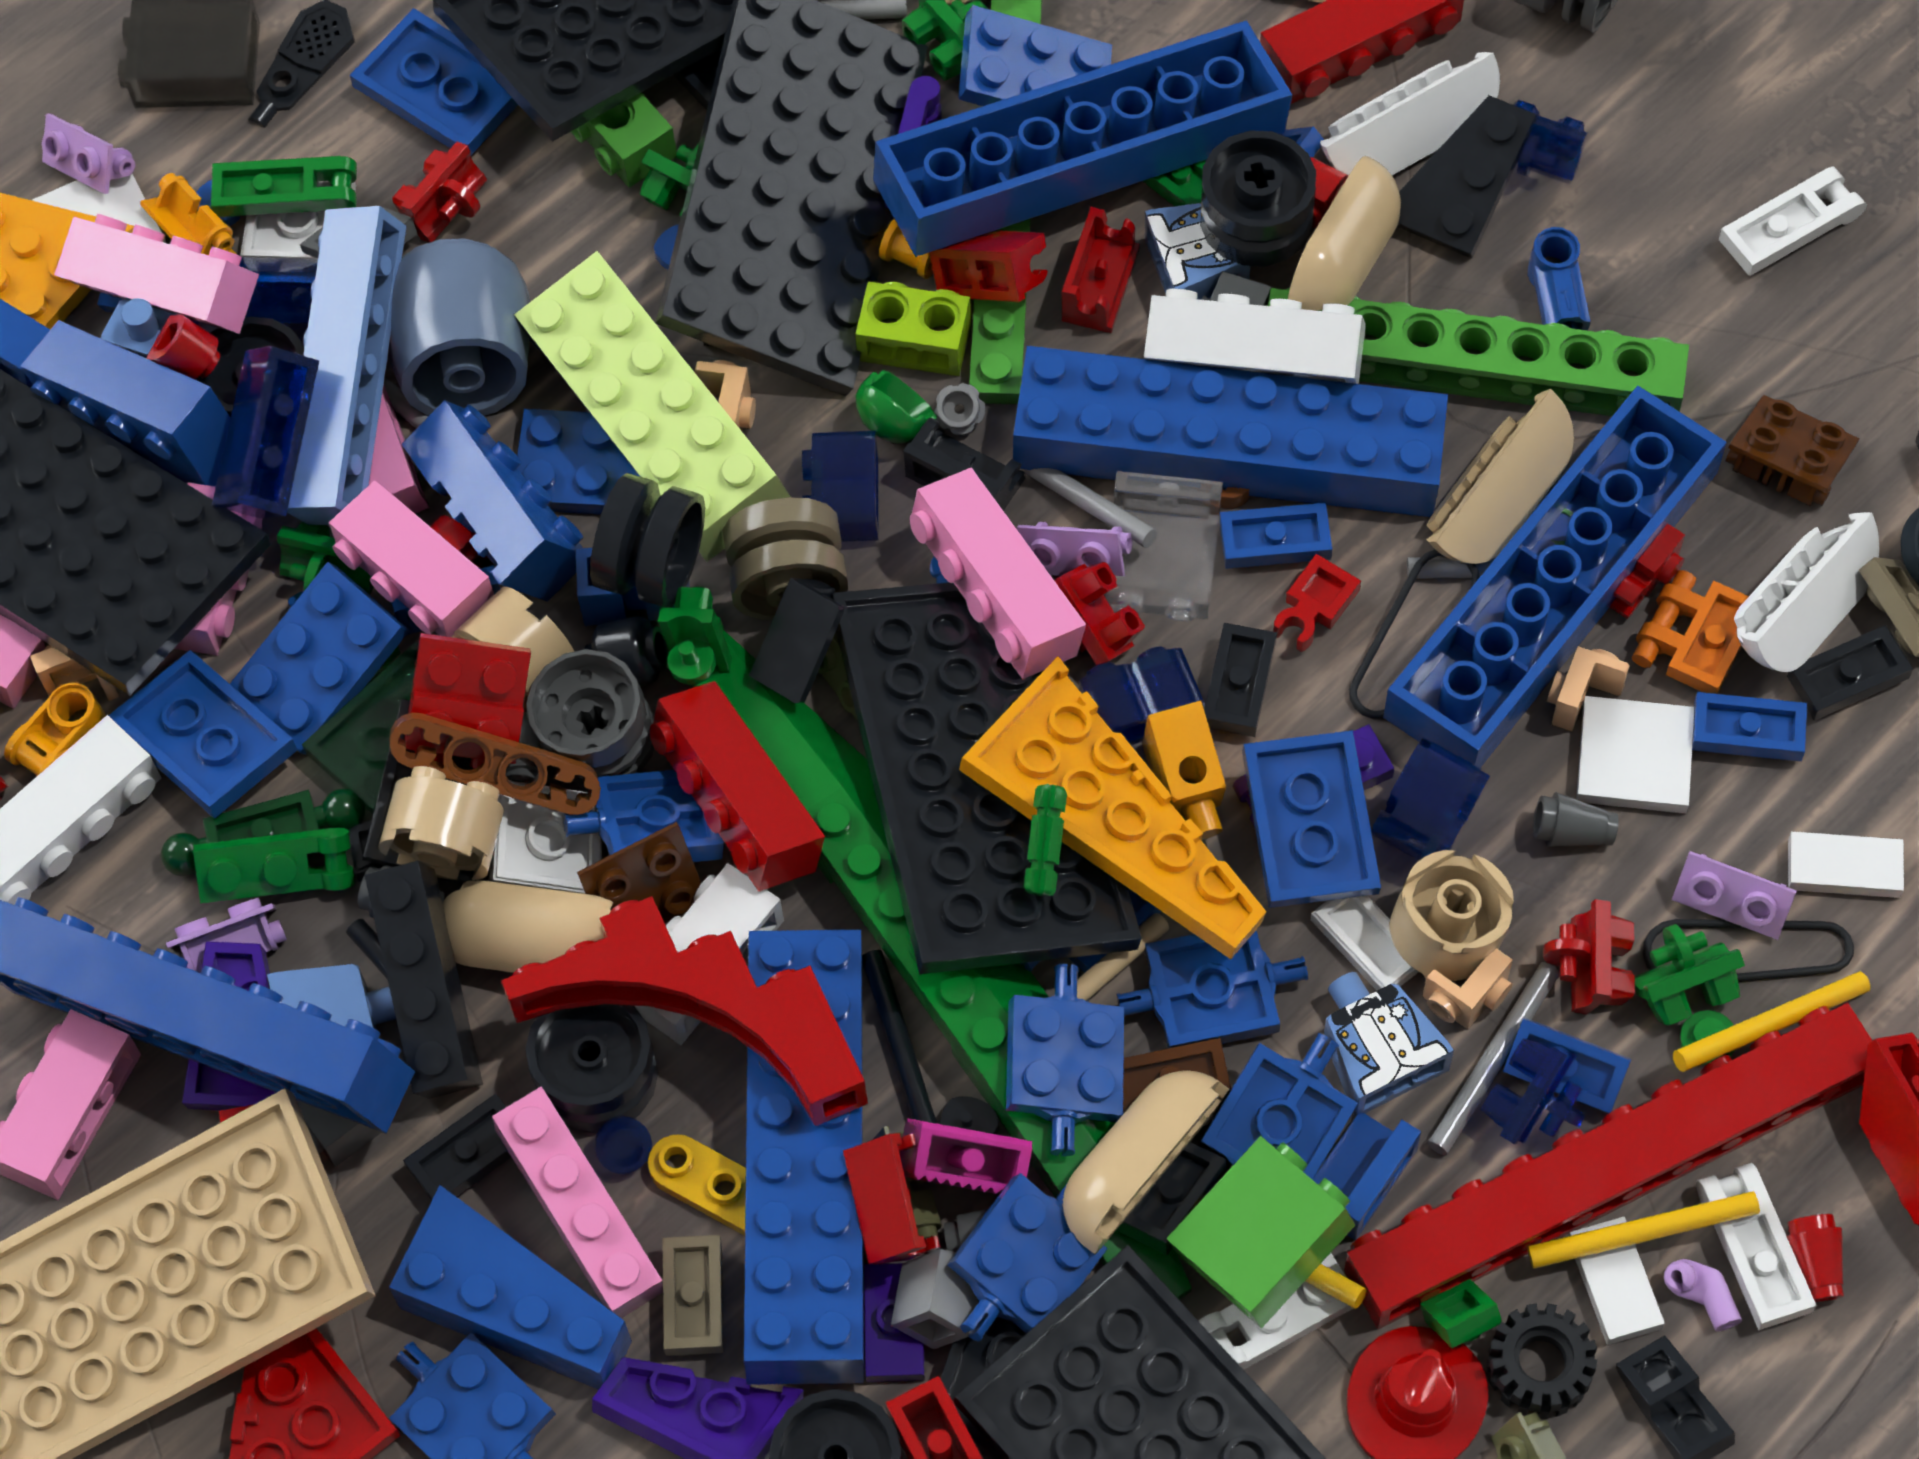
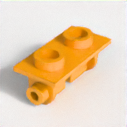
M174 173L166 174L158 184L161 189L159 196L141 200L140 205L171 239L174 235L203 245L201 253L208 256L211 247L236 254L232 249L235 240L232 238L233 230L208 205L200 206L198 209L202 198L193 190L183 176H176Z

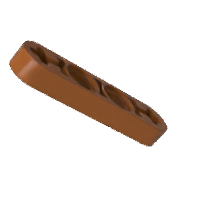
M422 713L402 715L394 722L390 729L389 744L392 755L399 763L410 768L416 766L431 767L443 772L447 779L464 784L471 781L484 782L496 787L501 795L572 815L588 812L595 807L600 798L601 788L597 773L590 765L580 760ZM414 727H419L423 729L426 741L440 745L441 733L450 735L444 745L443 762L433 761L436 757V749L425 745H419L415 753L406 751V741L399 738L400 735H410ZM474 742L480 745L485 753L484 760L480 766L472 770H463L457 767L453 762L452 754L461 743ZM528 758L536 764L538 774L533 782L528 785L519 786L508 780L506 768L514 759ZM547 766L556 767L553 772L554 779L566 783H571L575 775L583 776L584 786L590 789L587 794L578 793L575 800L567 799L564 787L550 783V793H542L541 791L547 781Z

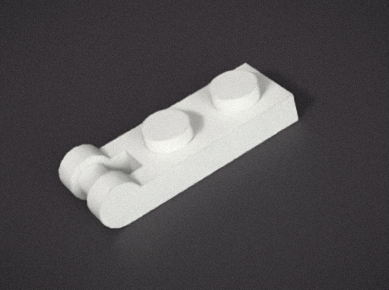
M1829 167L1721 228L1719 241L1744 271L1751 276L1840 224L1847 225L1862 215L1867 204L1858 193H1850L1843 185L1845 178L1835 167ZM1827 198L1831 204L1826 206L1821 199Z
M1749 1163L1734 1168V1175L1722 1179L1712 1175L1697 1180L1696 1188L1701 1204L1751 1191L1756 1193L1760 1214L1715 1224L1714 1227L1758 1330L1813 1313L1817 1305L1755 1165Z
M1330 1253L1321 1264L1346 1277L1332 1253ZM1304 1282L1262 1329L1234 1304L1219 1312L1210 1313L1198 1321L1244 1370L1353 1308ZM1239 1327L1247 1342L1241 1346L1234 1347L1226 1334Z

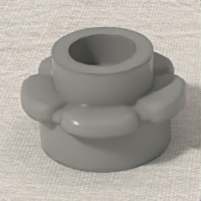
M961 383L958 386H946L939 392L936 397L937 407L934 412L937 414L936 420L940 422V427L943 429L949 428L956 435H965L974 430L976 423L982 422L986 408L985 403L979 399L980 394L975 387ZM958 404H962L965 408L961 414L955 412V407Z

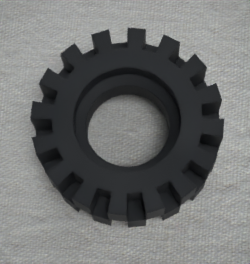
M1537 1303L1526 1305L1525 1311L1521 1314L1517 1309L1508 1315L1507 1321L1505 1323L1501 1321L1496 1329L1489 1349L1487 1372L1492 1374L1490 1384L1493 1390L1500 1389L1502 1392L1500 1400L1507 1407L1512 1402L1519 1406L1517 1413L1521 1412L1524 1416L1528 1414L1529 1410L1536 1411L1540 1419H1547L1549 1413L1556 1411L1557 1417L1566 1414L1569 1406L1573 1404L1576 1407L1582 1401L1585 1392H1588L1596 1371L1598 1359H1595L1597 1347L1595 1339L1591 1341L1588 1339L1590 1329L1584 1322L1578 1326L1574 1322L1576 1314L1568 1309L1564 1316L1556 1313L1557 1305L1547 1303L1545 1310H1538ZM1534 1341H1546L1553 1344L1563 1355L1565 1362L1563 1372L1557 1378L1549 1381H1538L1531 1378L1523 1371L1520 1365L1519 1353L1523 1347Z

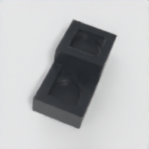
M1665 1335L1616 1363V1369L1636 1404L1674 1459H1711L1735 1445V1432L1702 1393L1699 1376Z

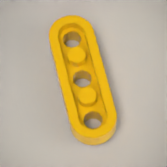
M669 1135L659 1140L651 1149L648 1157L649 1172L654 1184L662 1191L745 1236L746 1168L685 1135ZM679 1154L686 1157L685 1164L679 1168H671L666 1164L667 1160L673 1155ZM723 1181H730L735 1185L734 1190L727 1195L718 1194L715 1191V1187Z

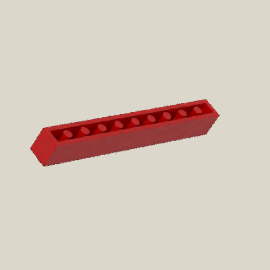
M1848 1002L1831 1011L1827 1006L1819 1007L1805 1015L1798 1022L1799 1027L1783 1035L1778 1030L1769 1032L1754 1041L1749 1047V1052L1733 1060L1730 1055L1721 1056L1707 1064L1700 1071L1701 1076L1685 1084L1680 1079L1671 1081L1657 1089L1651 1095V1101L1633 1109L1631 1104L1623 1105L1607 1114L1601 1121L1603 1125L1585 1134L1581 1129L1573 1130L1557 1139L1552 1144L1553 1150L1535 1159L1531 1154L1516 1158L1502 1169L1503 1175L1485 1184L1481 1179L1466 1183L1452 1194L1453 1200L1433 1209L1431 1204L1414 1209L1402 1218L1401 1226L1385 1234H1382L1381 1230H1373L1362 1235L1350 1245L1351 1251L1347 1252L1344 1271L1350 1280L1367 1289L1362 1303L1379 1330L1421 1309L1420 1303L1468 1279L1474 1282L1528 1255L1527 1246L1559 1239L1569 1234V1232L1575 1231L1863 1086L1867 1047L1873 1040Z

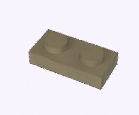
M1874 557L1858 570L1868 584L1867 594L1876 607L1887 613L1897 628L1895 630V637L1899 644L1908 653L1919 657V587L1901 560Z
M720 1235L662 1238L663 1330L666 1356L724 1353L722 1241Z

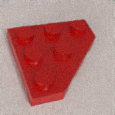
M315 1328L245 1366L241 1392L237 1393L230 1433L232 1444L229 1459H372L400 1437V1434L319 1330Z

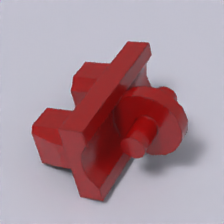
M456 142L448 152L434 150L424 161L423 172L426 177L417 187L403 185L392 197V202L399 213L412 217L418 236L421 240L428 243L433 242L458 213L472 218L480 210V203L475 194L487 181V178L473 162L468 145Z
M1101 562L1087 567L1084 563L1054 580L1086 623L1079 651L1082 653L1087 650L1097 668L1134 647L1132 640L1144 630L1145 625L1135 609L1128 605L1115 613L1104 595L1117 587V578L1108 563Z
M1595 899L1591 902L1590 911L1572 917L1571 924L1560 925V938L1551 940L1543 946L1544 960L1551 965L1560 966V980L1571 982V1012L1586 1015L1600 1004L1623 1005L1635 994V975L1632 971L1611 967V954L1624 956L1632 949L1634 943V922L1611 915V902Z

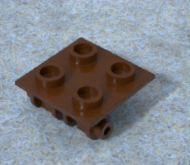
M1763 395L1729 444L1728 448L1730 451L1725 462L1734 465V472L1743 474L1756 481L1761 477L1766 465L1768 468L1762 480V485L1768 486L1777 470L1783 473L1776 489L1777 492L1782 493L1790 477H1792L1793 481L1788 490V496L1810 507L1813 502L1823 506L1832 489L1831 484L1855 449L1860 438L1845 432L1842 427L1835 423L1823 422L1807 415L1786 401L1774 400Z
M677 822L577 872L585 894L596 895L612 901L613 904L610 910L623 902L630 900L641 901L652 896L664 923L689 910L695 903L694 896L701 885L700 878Z

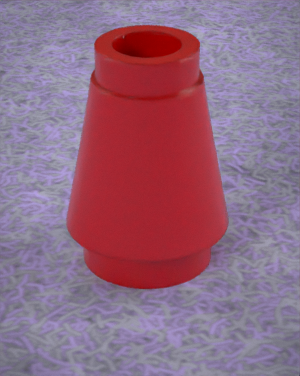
M1819 1214L1788 1221L1789 1235L1787 1239L1815 1303L1844 1297L1842 1288V1227H1836L1834 1215Z

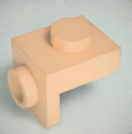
M716 360L712 363L697 361L695 374L711 394L719 398V404L741 431H743V428L751 429L755 417L756 400L750 397L751 389L747 367H741L725 360Z
M48 645L43 651L30 656L36 673L49 697L60 685L67 683L83 684L98 678L109 701L119 697L115 686L51 645Z
M1578 646L1568 673L1565 674L1557 671L1547 699V702L1556 705L1551 725L1573 731L1589 686L1620 696L1625 685L1629 664L1619 660L1617 656L1609 651L1602 649L1588 650Z
M1496 948L1485 957L1461 988L1437 970H1432L1426 978L1423 997L1427 1000L1430 1010L1439 1018L1448 1023L1456 1021L1468 1030L1486 1007L1492 1011L1496 1010L1510 992L1513 984L1508 981L1513 959Z

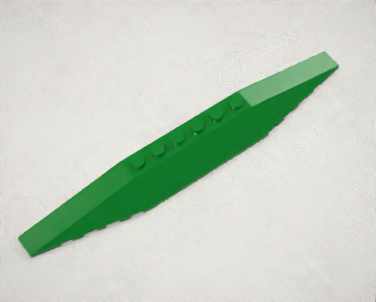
M723 630V635L732 657L730 672H719L714 669L708 679L699 684L688 686L694 688L712 681L718 684L825 835L817 866L830 884L832 882L836 884L950 1043L952 1055L985 1101L996 1111L998 1119L1010 1136L1032 1141L1030 1164L1056 1199L1073 1172L1116 1122L1085 1120L1075 1123V1154L1061 1156V1152L1056 1156L1050 1153L1052 1147L1051 1121H1047L1033 1113L1006 1111L1008 1002L1014 995L1048 998L1049 996L1031 971L1026 970L1024 964L1021 965L1020 963L919 975L867 759L805 703H794L750 677L749 674L756 659ZM1117 1230L1104 1244L1108 1249L1100 1258L1103 1266L1128 1245L1178 1300L1192 1291L1191 1284L1173 1248L1166 1256Z

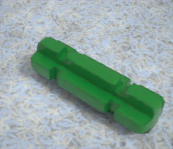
M1043 784L1038 785L1035 789L1033 807L1037 810V815H1032L1027 860L1031 862V868H1026L1024 880L1025 891L1032 895L1051 896L1056 892L1058 873L1054 871V865H1059L1064 820L1060 818V813L1065 812L1067 800L1066 790L1058 785Z

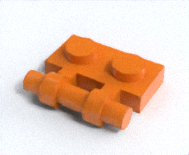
M1678 570L1671 584H1665L1656 599L1658 608L1652 620L1644 622L1636 636L1638 646L1632 655V660L1641 667L1650 668L1657 654L1665 653L1673 657L1668 665L1666 676L1701 692L1718 694L1742 648L1737 637V626L1734 616L1749 596L1713 580L1707 594L1703 597L1692 592L1697 581L1696 577L1688 571ZM1686 615L1693 619L1685 635L1671 630L1678 616Z

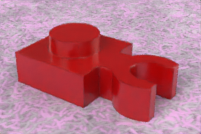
M1667 523L1637 560L1635 569L1617 587L1614 592L1616 599L1612 602L1610 608L1626 619H1629L1645 596L1648 597L1659 582L1663 584L1670 583L1677 571L1681 569L1685 560L1679 555L1685 534Z
M1316 553L1287 591L1286 603L1292 607L1282 610L1276 616L1273 632H1277V638H1279L1287 627H1299L1303 632L1297 639L1296 649L1300 652L1305 651L1313 642L1315 624L1319 622L1331 630L1359 593L1361 580Z

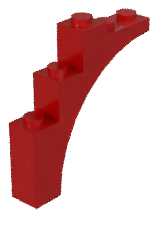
M652 896L641 901L630 900L614 907L609 914L600 917L605 938L596 942L583 941L570 947L562 956L545 963L534 962L518 968L511 977L501 980L509 1006L517 1023L562 1009L614 1004L649 1006L691 1016L731 1034L763 1057L796 1093L815 1126L868 1104L864 1078L810 965L797 971L795 969L780 971L770 977L766 984L757 987L731 931L719 936L714 934L702 936L694 940L687 949L677 952Z

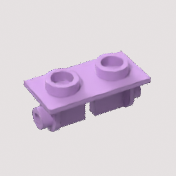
M50 113L46 114L45 130L42 139L43 163L103 194H109L111 179L127 177L133 173L135 161L128 150L113 148L112 144L84 131L82 127L70 124Z
M1038 522L1036 526H1017L1018 532L1050 575L1062 576L1084 563L1087 567L1106 562L1117 580L1125 579L1122 554H1130L1133 540L1131 533L1122 532L1121 527L1114 526L1111 530L1078 529L1048 526L1046 522Z
M1689 851L1672 900L1778 940L1797 891L1786 887L1787 885L1781 883L1780 885L1710 859L1707 855H1700Z
M258 897L228 908L231 919L209 926L206 917L175 928L178 938L166 942L167 948L173 949L180 946L183 956L180 957L188 962L186 968L199 973L202 971L206 941L261 944L266 952L275 951L278 949L277 943L287 940L280 920L269 923L266 913L276 910L275 905L271 903L262 907Z

